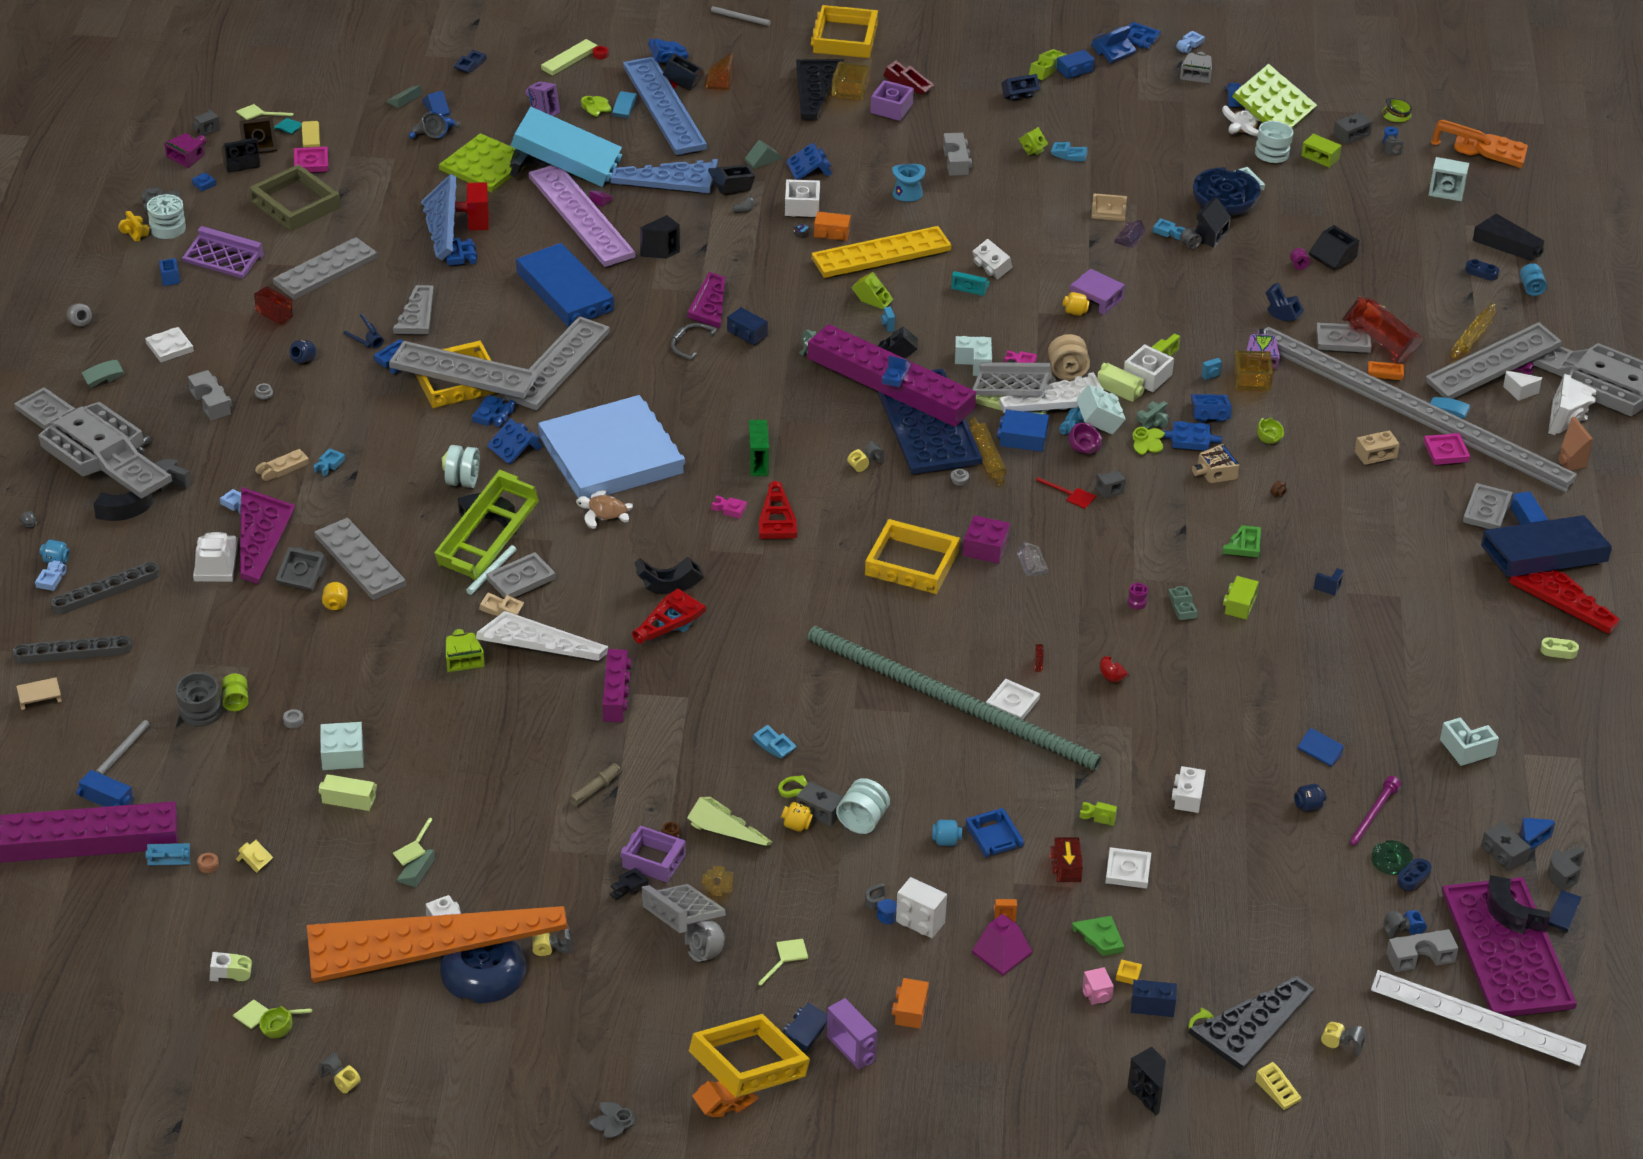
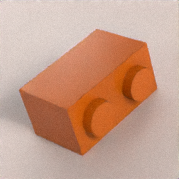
M817 212L814 222V237L847 241L850 232L851 215Z
M903 978L902 986H897L896 990L898 1003L894 1002L892 1008V1015L895 1016V1025L921 1029L928 999L929 982Z

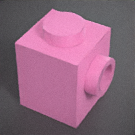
M1105 967L1085 971L1082 989L1084 996L1089 998L1091 1005L1112 1001L1114 986Z

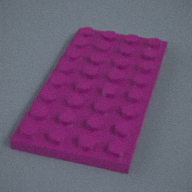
M1509 878L1511 879L1510 893L1513 899L1523 906L1536 909L1524 878ZM1489 881L1442 886L1445 902L1489 1010L1505 1016H1517L1576 1008V1000L1547 932L1525 928V932L1522 934L1500 924L1491 915L1486 904V892Z

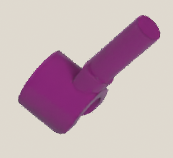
M1528 362L1523 367H1518L1511 371H1519L1523 374L1531 375L1533 363Z

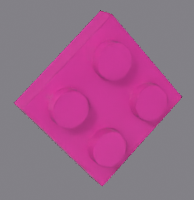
M328 147L294 148V166L299 164L309 172L321 173L329 171Z
M1460 433L1424 436L1423 442L1434 465L1469 462L1470 455Z

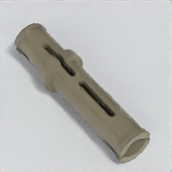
M613 763L603 772L599 771L595 778L569 796L570 803L575 807L579 806V804L600 788L608 786L612 779L622 773L621 768L616 763Z

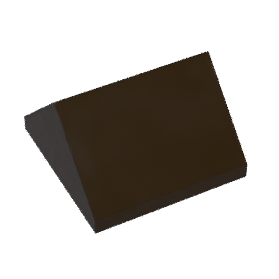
M272 117L239 121L241 140L257 138L259 152L277 150Z

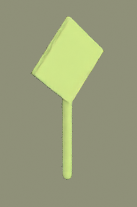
M255 104L236 111L246 120L260 115H294L293 113L264 112Z
M428 818L414 842L393 852V855L402 866L426 853L420 846L419 841L430 825L432 818Z
M803 939L776 942L781 960L759 981L758 984L760 986L784 962L808 959Z
M252 1000L236 1012L233 1017L250 1029H253L260 1024L261 1016L269 1009ZM312 1009L289 1011L291 1014L311 1013Z

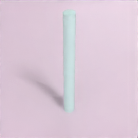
M511 545L466 589L467 593L472 595L487 580L486 574L500 568L516 552V547Z

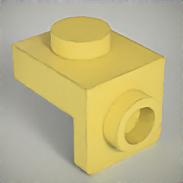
M255 840L251 844L245 843L238 850L240 855L236 860L239 862L244 859L257 873L273 857Z

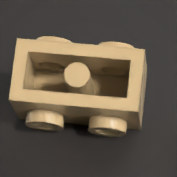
M1389 430L1357 437L1355 453L1362 463L1366 465L1397 458L1400 444Z

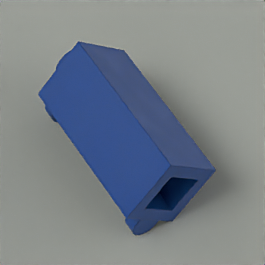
M1530 491L1513 494L1510 509L1520 525L1548 521V518Z
M90 770L78 782L79 787L76 790V795L103 807L132 805L133 803L132 788L93 770Z

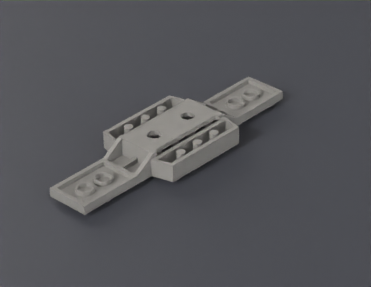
M1597 343L1590 349L1577 351L1561 346L1530 361L1533 363V366L1562 377L1564 374L1571 375L1572 379L1595 389L1596 395H1592L1596 398L1595 402L1607 408L1614 409L1631 417L1643 409V361Z
M44 387L14 403L17 411L44 429L38 434L41 447L81 476L102 470L141 499L172 482V477L169 473L136 450L144 443L142 431L101 402L74 408ZM65 433L69 434L70 436H72L73 439L82 443L84 447H87L90 450H92L94 455L82 446H80L79 444H77L75 441L70 439L68 436H66Z

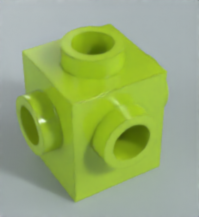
M1039 127L1019 138L1028 156L1033 153L1037 155L1043 152V147L1048 145Z

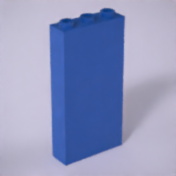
M562 243L516 259L517 274L568 327L579 316L592 319L614 311V296Z

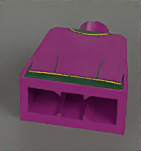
M188 133L173 138L164 143L166 157L186 168H190L204 156L203 145L206 144V139L203 135L194 137Z

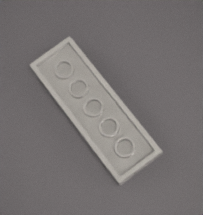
M355 237L274 277L273 284L295 300L377 259V252Z
M348 517L315 531V538L372 600L406 586V580Z

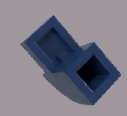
M1279 283L1273 284L1265 292L1271 304L1267 310L1277 319L1282 321L1296 320L1304 311L1298 296L1286 298Z

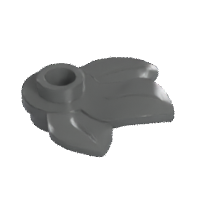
M602 1102L600 1103V1110L603 1115L590 1121L592 1128L600 1132L604 1131L605 1138H615L621 1135L624 1129H629L634 1125L635 1116L630 1109L622 1108L617 1103Z

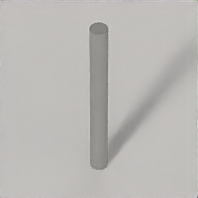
M714 6L711 8L712 13L765 26H770L771 20Z
M143 720L95 772L104 775L150 726L149 722Z

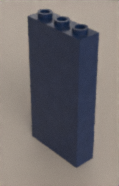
M1585 515L1484 530L1481 543L1483 549L1507 577L1608 562L1612 551L1611 544Z

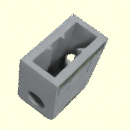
M1198 52L1197 54L1189 53L1181 65L1180 79L1210 84L1212 72L1211 56L1205 55L1203 52Z

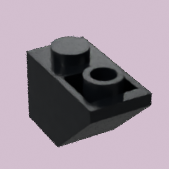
M903 326L899 330H895L885 340L880 341L877 346L905 359L918 350V338Z

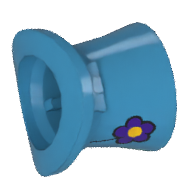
M921 164L894 166L892 173L896 178V182L892 191L893 197L906 202L921 199L923 197L921 180L925 175V167Z

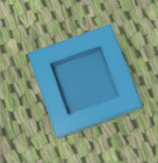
M884 307V315H881L882 325H885L888 332L895 331V315L891 307Z
M1216 358L1203 362L1201 375L1203 379L1207 380L1220 376L1222 361Z

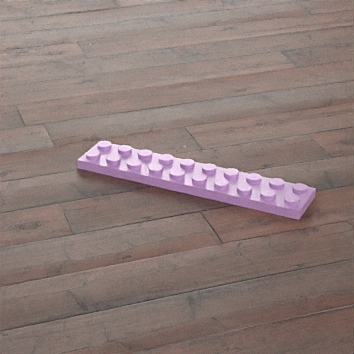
M551 165L529 172L531 181L604 267L635 258V251L565 170Z

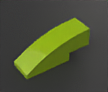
M1054 49L1039 54L1038 61L1031 63L1029 75L1037 74L1040 80L1048 78L1057 70V58L1067 54Z

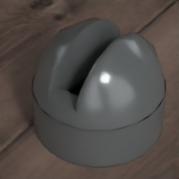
M27 511L21 515L20 521L25 527L32 528L36 525L37 518L32 511Z

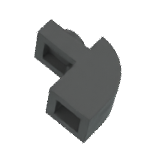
M165 459L154 463L172 477V482L157 490L163 492L171 483L185 489L191 485L189 470L178 467L177 460Z
M1580 846L1568 849L1564 854L1559 849H1556L1551 856L1548 877L1560 890L1564 891L1578 883L1581 871L1578 866L1582 863L1585 851Z

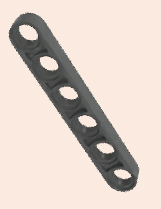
M147 562L58 595L51 601L53 612L64 614L155 580L160 575L159 566L155 562ZM147 570H155L151 573L146 572ZM132 576H136V577H137L136 579H128L129 577H132ZM113 583H119L117 586H111ZM94 590H102L98 593L93 592ZM79 596H82V597H83L82 599H79V600H78V599H74L75 597H79ZM65 603L64 606H56L57 604Z
M125 635L31 643L14 647L13 656L14 660L21 664L113 656L129 653L132 645L131 639ZM122 643H126V644H127L126 646H123V647H119V646H118L119 644H122ZM101 645H107L106 648H98ZM80 647H87L85 650H78ZM60 649H67L65 652H58ZM42 650H46V651H47V652L44 653V654H39V653H38L39 651H42ZM21 652H26V653H27L26 655H22V656H19V655H18V654L21 653Z

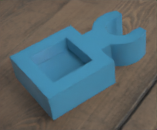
M1160 218L1153 226V233L1165 237L1171 235L1175 239L1180 240V236L1185 228L1175 227L1176 223Z
M329 448L319 458V462L314 465V472L317 473L319 470H322V476H326L329 473V469L335 470L345 461V454Z

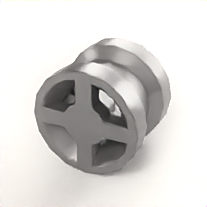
M1187 228L1180 236V240L1189 249L1197 248L1202 241L1201 236L1192 228Z

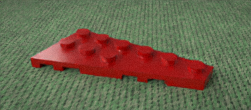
M1550 570L1510 577V584L1603 632L1610 634L1619 625L1620 619L1605 606H1599L1595 603L1596 599L1593 596H1587L1583 593L1584 589L1563 572Z

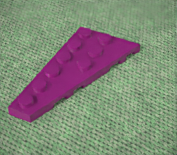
M244 487L241 488L240 578L259 584L294 512L295 505Z

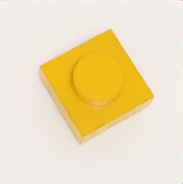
M1121 959L1116 974V981L1133 985V979L1139 980L1142 964Z

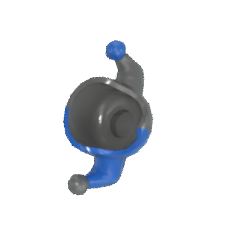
M429 111L422 116L420 123L411 128L409 137L414 139L416 135L424 133L431 138H440L447 132L448 128L454 126L456 128L461 127V122L444 117L437 111Z

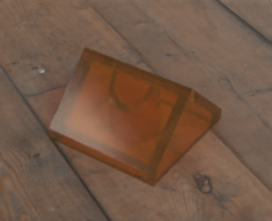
M732 52L709 68L705 83L706 89L730 91L734 73V54Z

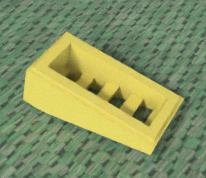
M1274 1062L1257 1071L1255 1082L1283 1110L1301 1101V1096ZM1287 1094L1290 1095V1097L1283 1099Z

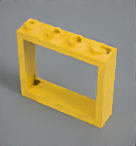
M822 5L821 12H818L815 21L813 37H811L813 53L870 58L878 25V10ZM828 21L868 25L865 41L824 39L822 35L825 23Z
M481 340L442 349L491 361ZM415 374L432 408L497 393L466 385L434 391L426 376Z
M888 519L865 561V575L937 594L959 553L960 537ZM888 539L945 553L934 575L877 560Z
M764 1014L693 1033L689 1052L735 1097L803 1078L806 1076L810 1058ZM758 1035L783 1060L740 1073L714 1047Z

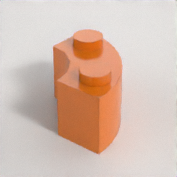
M707 1081L692 1095L704 1114L710 1117H724L725 1113L733 1110L737 1113L759 1099L755 1092L735 1097L719 1081Z

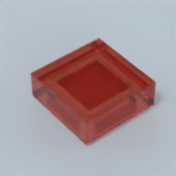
M1036 644L1034 657L1035 672H1042L1044 647L1043 644Z

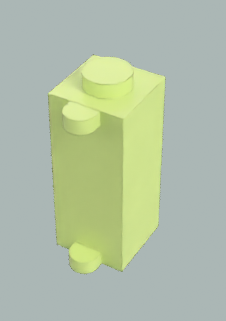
M1109 363L1102 364L1101 370L1098 371L1097 379L1103 389L1132 402L1143 395L1145 389L1143 387L1144 379Z
M327 774L324 782H321L319 785V794H321L322 803L370 811L376 797L377 784L370 781Z

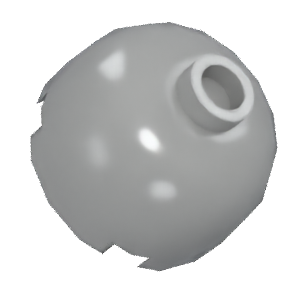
M708 919L687 924L685 945L690 946L691 951H688L690 957L697 962L717 957L722 951L725 941L724 932L718 923Z

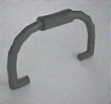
M702 323L685 325L671 338V349L680 357L693 360L697 355L696 352H693L691 355L682 353L676 349L675 343L678 342L687 329L693 327L710 330L709 335L713 336L717 332L716 328Z

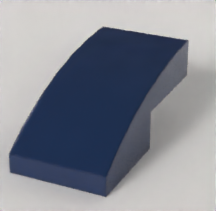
M472 50L467 57L462 56L454 65V68L466 73L472 72L487 59L486 54Z
M1561 890L1548 925L1568 932L1582 897Z

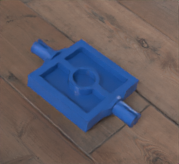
M1174 421L1171 431H1163L1165 435L1162 438H1170L1172 448L1207 451L1211 442L1222 444V436L1211 435L1210 425L1204 423Z

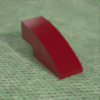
M897 60L887 66L883 74L885 78L893 83L914 88L915 93L925 94L934 87L933 83L913 67L905 68Z

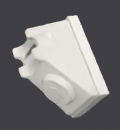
M1564 374L1552 400L1548 433L1556 435V433L1560 434L1568 429L1572 417H1576L1579 422L1586 421L1588 416L1585 413L1588 412L1589 405L1595 403L1596 398L1592 395H1596V390L1572 379L1571 375Z
M211 532L198 537L193 574L194 581L233 582L239 545L236 536H227L226 533Z

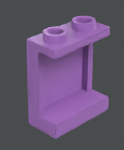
M1092 269L1082 274L1070 286V292L1086 295L1088 299L1099 303V313L1104 315L1124 298L1125 284Z

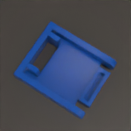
M1004 808L966 818L965 826L985 858L990 856V852L992 855L1016 849V846L1019 848L1024 846L1023 838ZM994 820H995L996 823H997V824H993V825H990V826H986V827L980 828V824H984V823L991 822V821H994Z

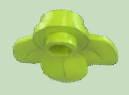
M584 96L581 99L582 108L593 116L598 117L600 112H612L611 106L608 104L609 100L604 97Z
M1145 427L1136 428L1132 434L1135 451L1140 455L1146 454L1147 451L1152 453L1162 451L1163 444L1159 439L1165 433L1157 428L1150 430Z

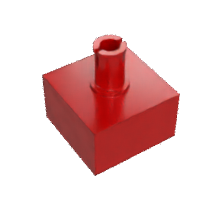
M487 182L467 183L466 202H455V212H466L468 215V231L489 230Z

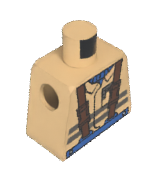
M1224 444L1200 453L1198 464L1192 466V472L1194 476L1204 475L1210 483L1238 479L1240 465Z

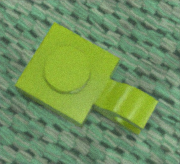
M1083 802L1079 817L1082 819L1094 817V822L1114 826L1117 806L1097 802L1095 806Z

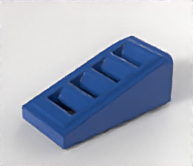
M176 258L160 260L159 265L163 285L179 284L180 277Z

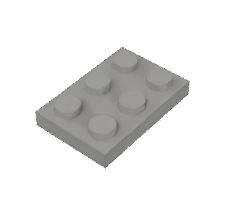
M1316 324L1318 350L1371 353L1369 325Z
M1476 483L1463 518V523L1487 529L1501 528L1512 492Z
M534 552L487 573L486 579L504 598L506 595L514 598L556 579V573Z

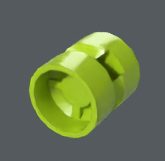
M236 673L225 676L221 682L224 708L234 712L245 709L249 703L247 679L243 675Z

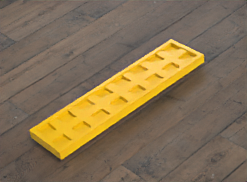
M935 226L813 252L811 258L822 276L826 278L951 251L952 245L940 227Z

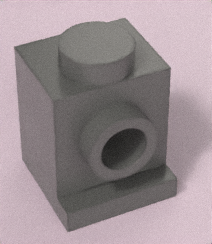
M211 109L207 113L194 117L195 122L192 123L194 131L200 135L206 136L220 131L219 118Z
M1118 470L1104 475L1098 473L1095 488L1104 499L1124 493L1126 479Z

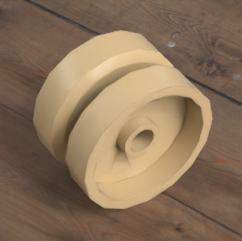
M1073 334L1062 335L1054 339L1049 345L1048 356L1051 370L1056 377L1063 380H1074L1075 377H1082L1086 374L1090 367V359L1087 346L1082 338Z

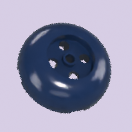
M1225 167L1212 168L1197 175L1193 184V194L1195 200L1202 208L1213 197H1217L1230 216H1237L1246 213L1255 206L1260 196V185L1253 176L1238 169H1236V172L1228 171Z
M515 940L443 955L440 963L441 979L446 989L460 999L463 997L472 999L474 1003H490L510 996L521 986V982L527 973L525 954Z

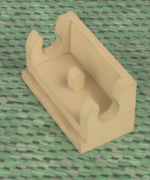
M1093 193L1091 218L1125 221L1127 196Z
M57 677L16 686L21 710H25V704L57 698L58 703L62 702Z

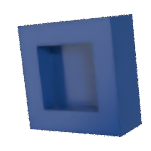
M206 172L192 178V184L202 192L216 186L215 179Z

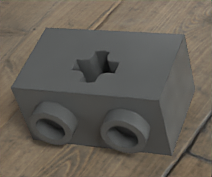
M1359 112L1335 121L1333 136L1345 145L1370 136L1373 121Z
M809 781L796 796V803L809 807L810 814H813V819L832 826L838 819L836 807L843 799V796Z
M1503 822L1486 830L1481 844L1484 850L1491 854L1508 871L1526 863L1531 849L1524 840Z

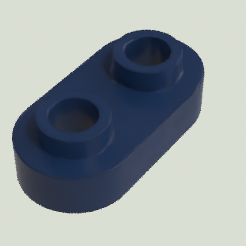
M1478 259L1467 261L1465 271L1468 274L1490 281L1498 279L1500 271L1495 265L1479 261Z
M1418 858L1409 863L1398 874L1397 884L1404 890L1416 889L1430 876L1432 868L1430 862Z

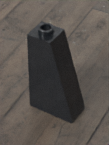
M1497 213L1475 226L1473 241L1529 261L1540 257L1544 251V240Z

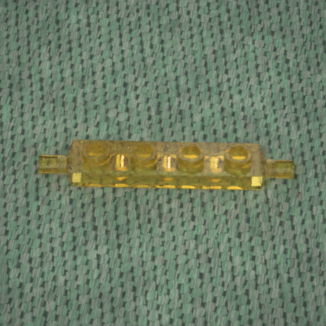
M1490 303L1484 311L1479 313L1452 347V357L1456 358L1461 352L1466 353L1472 348L1471 345L1479 339L1478 336L1486 330L1485 327L1493 321L1492 318L1497 313L1494 303Z
M975 417L973 419L970 418L971 426L969 429L982 456L984 469L989 479L996 478L998 485H1001V483L1003 485L1005 483L1003 475L1007 473L987 426L985 422L978 424Z

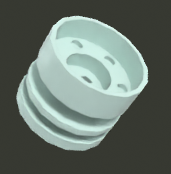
M1278 121L1262 123L1259 126L1255 155L1259 159L1270 163L1286 161L1291 148L1293 129L1289 125Z
M164 194L153 197L148 201L149 226L153 236L161 239H171L184 233L186 229L183 202L179 197Z
M860 778L853 782L836 807V814L840 822L849 830L859 834H867L872 832L889 807L890 798L887 791L880 784L870 779Z

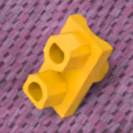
M126 211V219L120 221L118 229L121 233H129L135 242H140L141 237L148 236L150 228L148 225H142L143 219L141 216H134L131 211Z

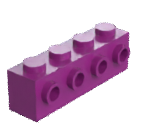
M608 649L603 694V722H623L624 711L628 710V699H625V697H629V685H626V683H630V672L627 671L631 670V658H628V650Z

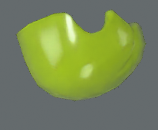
M1261 418L1257 426V436L1265 444H1275L1282 440L1284 428L1273 418L1267 420Z
M283 1006L271 1008L264 1012L260 1018L261 1031L271 1039H279L287 1035L292 1029V1015Z

